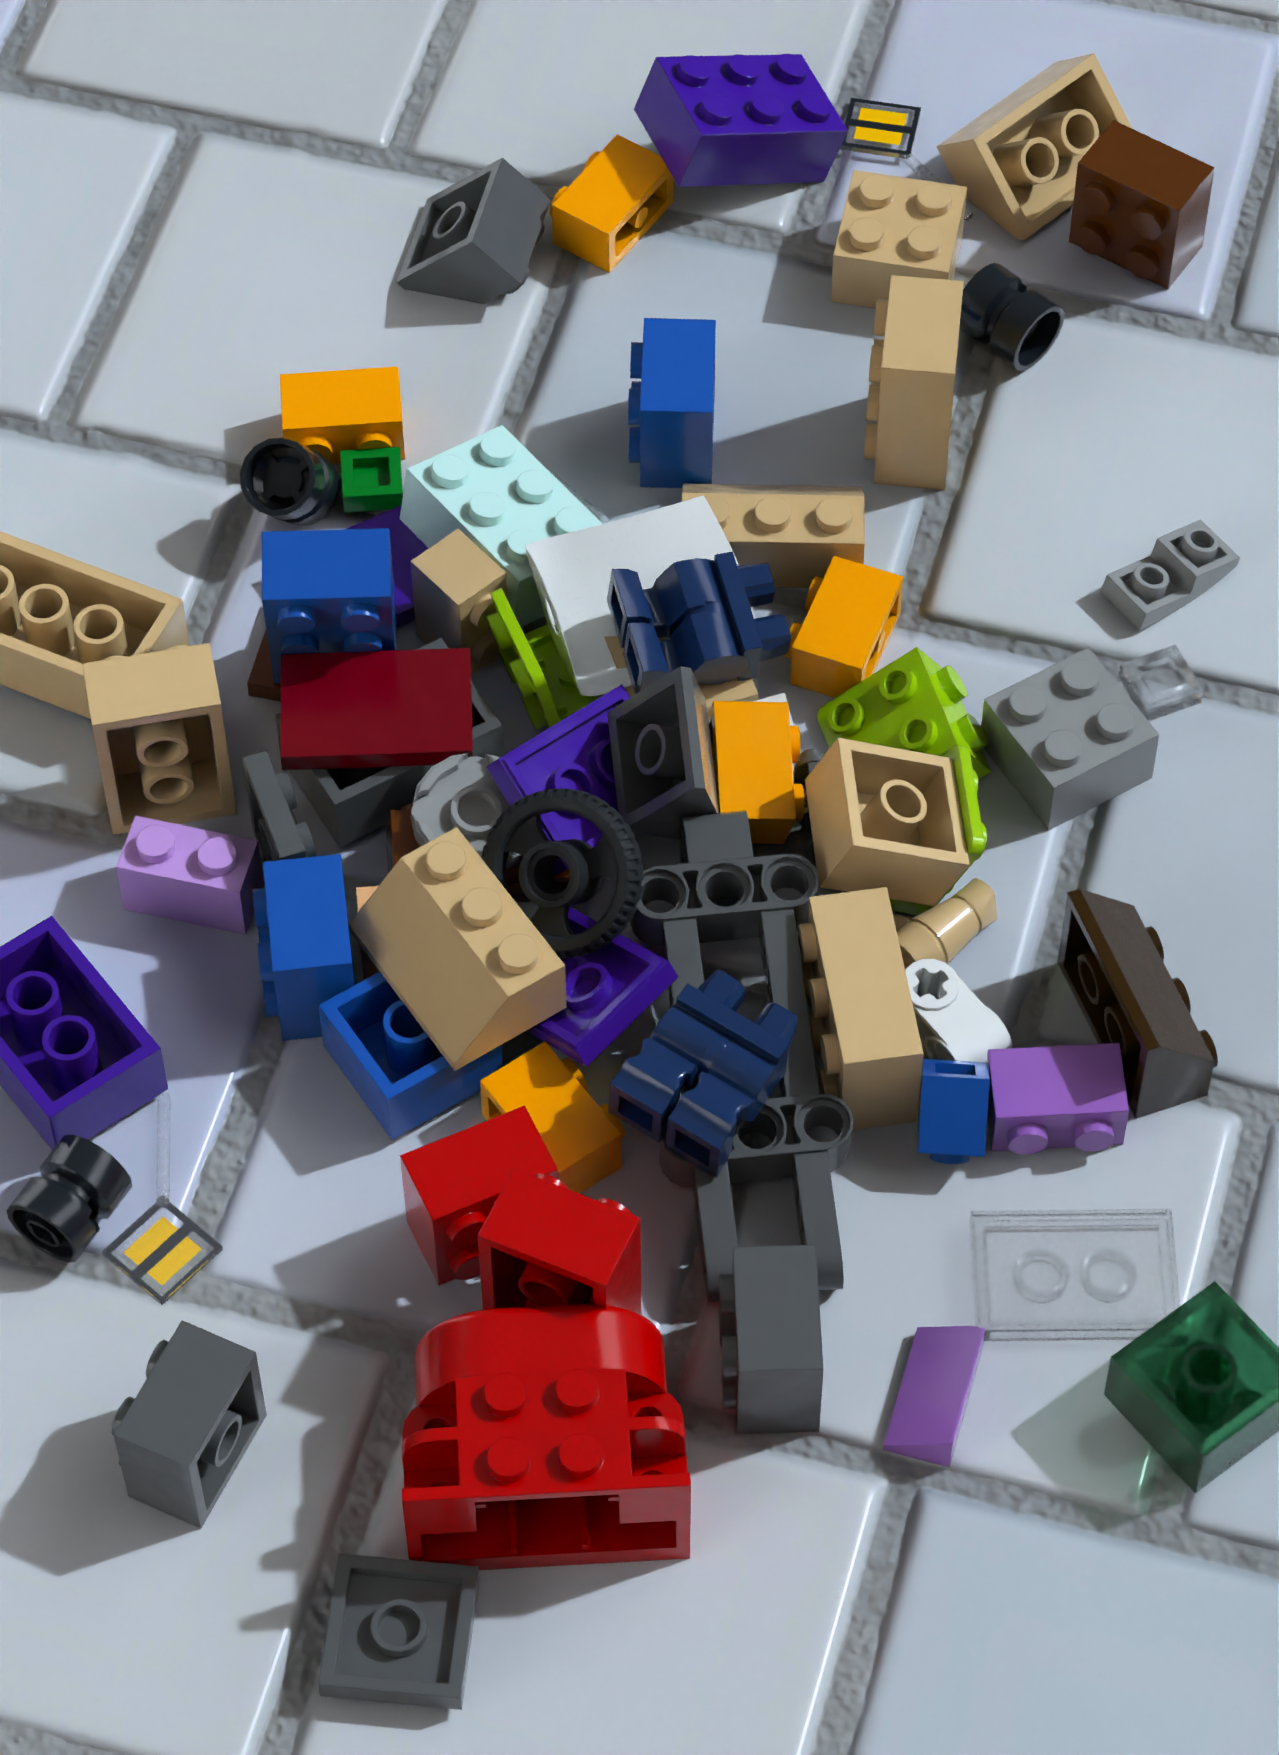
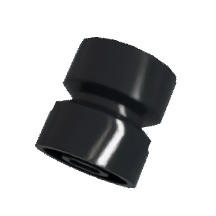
M992 263L985 266L973 276L963 289L960 330L972 339L981 341L985 345L990 343L992 353L1016 370L1024 371L1040 361L1052 347L1060 333L1064 322L1062 307L1038 290L1030 289L1027 291V286L1022 283L1021 279L1001 264Z
M283 437L267 439L254 446L245 457L240 471L241 489L247 502L257 511L295 526L312 525L325 518L335 506L339 494V479L333 464L321 453Z
M72 1134L64 1135L40 1166L42 1178H31L6 1210L8 1219L14 1228L28 1242L40 1251L64 1262L77 1261L100 1230L95 1219H108L132 1188L131 1177L111 1154L86 1138Z

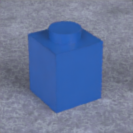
M923 1059L917 1124L918 1153L930 1154L931 1160L944 1164L967 1163L970 1160V1156L985 1157L990 1083L988 1062Z

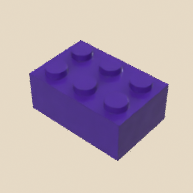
M802 54L656 57L634 107V111L678 187L824 182L848 133V129Z
M52 915L0 946V1086L51 1150L55 1148L64 1135L73 1134L87 1140L168 1090L161 1048Z

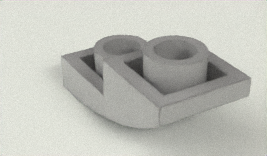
M1200 519L1157 538L1150 556L1107 574L1100 592L1140 631L1171 615L1206 592L1237 566L1240 557Z

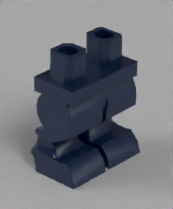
M733 551L716 554L714 560L700 558L682 560L671 564L656 579L653 587L648 589L642 588L638 572L629 569H612L607 603L620 646L624 648L623 656L635 695L680 666L691 668L698 684L714 685L733 680L736 677L738 681L756 678L761 661L788 654L791 634L785 616L776 614L754 619L750 608L773 603L775 594L774 581L768 563L737 566ZM662 637L670 638V639H668V640L658 641V638H662Z
M716 970L698 989L688 983L685 985L676 998V1004L670 1007L663 1015L650 1038L647 1039L645 1037L643 1039L640 1053L637 1056L627 1058L617 1075L610 1082L608 1113L658 1143L661 1142L667 1132L666 1148L718 1178L732 1150L736 1122L738 1120L754 1121L773 1088L778 1085L785 1075L788 1052L796 1034L798 1023L796 1014L777 1003L768 1002L755 1022L737 1013V1009L745 1000L746 989L738 980L721 970ZM682 1086L694 1088L683 1093L676 1106L679 1089Z

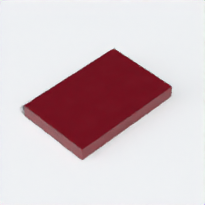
M470 648L281 654L280 759L282 770L436 765L452 755L469 753L468 757H473Z

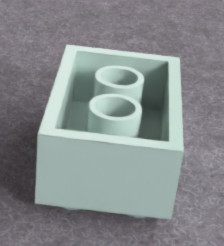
M503 425L411 466L406 470L400 520L428 548L456 529L461 530L507 573L508 602L521 627L545 616L525 545L548 537L602 524Z

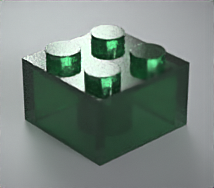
M1214 1281L1111 1356L1104 1395L1194 1493H1197L1279 1431V1347Z

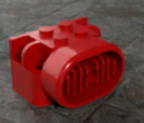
M595 1304L497 1308L472 1311L454 1316L440 1322L425 1333L415 1350L416 1407L406 1417L402 1431V1463L404 1473L402 1506L409 1560L479 1566V1570L690 1559L691 1479L687 1469V1441L684 1416L680 1404L672 1395L667 1393L663 1337L650 1320L628 1309L616 1306H608L606 1309Z

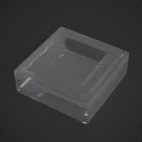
M1176 644L1120 664L1118 677L1134 704L1148 721L1197 705L1202 701L1203 689Z

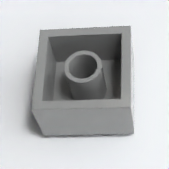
M1089 647L984 699L981 727L988 740V745L984 749L1048 831L1132 789L1153 776L1159 733Z

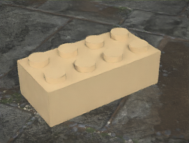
M0 531V685L91 719L82 663L101 661L116 655L131 656L162 651L177 645L189 646L183 599Z

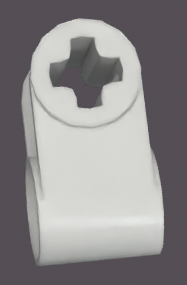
M921 959L913 962L905 969L923 1053L927 1059L986 1062L988 1050L1012 1048L1009 1032L998 1015L976 997L948 964L936 959Z

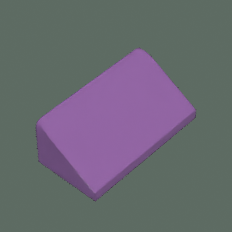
M977 1326L917 1327L883 1444L884 1451L950 1467L981 1357L985 1328Z

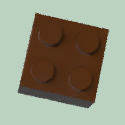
M1113 120L1078 162L1069 242L1081 247L1089 254L1097 255L1132 272L1139 278L1147 279L1169 289L1203 246L1215 167Z

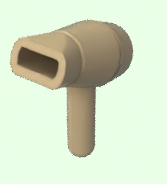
M974 878L951 898L913 918L893 914L905 969L913 962L921 959H936L949 964L978 932L998 919L995 893L990 886L982 880Z

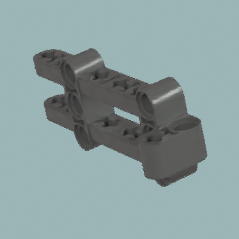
M746 810L681 816L680 864L656 866L643 871L644 880L641 883L643 889L640 902L637 903V910L630 921L633 933L642 942L651 946L663 947L664 959L670 962L679 976L668 987L670 1007L676 1004L677 996L687 983L698 989L704 982L699 943L759 937L767 1000L769 1003H777L796 1014L798 1023L796 1034L788 1052L786 1073L779 1082L781 1097L767 1099L754 1121L738 1120L736 1122L732 1150L718 1178L666 1148L667 1132L660 1142L659 1163L662 1172L671 1182L679 1186L693 1187L708 1303L720 1302L719 1274H732L733 1247H738L730 1183L792 1177L801 1245H816L819 1291L843 1289V1261L830 1172L836 1171L841 1167L849 1155L854 1118L850 1108L842 1099L831 1094H819L797 937L798 924L808 923L809 897L818 895L819 876L817 870L808 859L795 854L754 857ZM782 888H793L803 896L793 901L783 900L777 897L774 892ZM735 897L739 902L732 906L723 907L712 903L709 899ZM655 900H663L671 903L674 908L668 912L655 913L648 910L645 905ZM682 1086L680 1088L681 1096L686 1091L692 1090L694 1088L690 1086ZM815 1126H826L833 1129L838 1137L829 1142H817L811 1139L806 1131ZM757 1132L768 1136L772 1143L765 1148L752 1149L745 1146L739 1139L745 1134Z

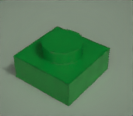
M400 447L340 451L344 512L389 510L402 505L403 485Z

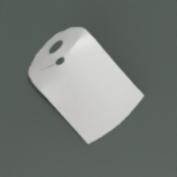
M704 495L616 521L548 537L525 545L553 642L579 693L582 696L604 695L621 684L624 688L632 685L627 667L616 668L604 636H617L607 603L612 569H629L638 572L642 588L648 589L653 587L656 579L674 562L695 558L714 560L716 554L733 551ZM750 607L753 617L756 619L753 607ZM662 637L658 638V641H664L670 638Z

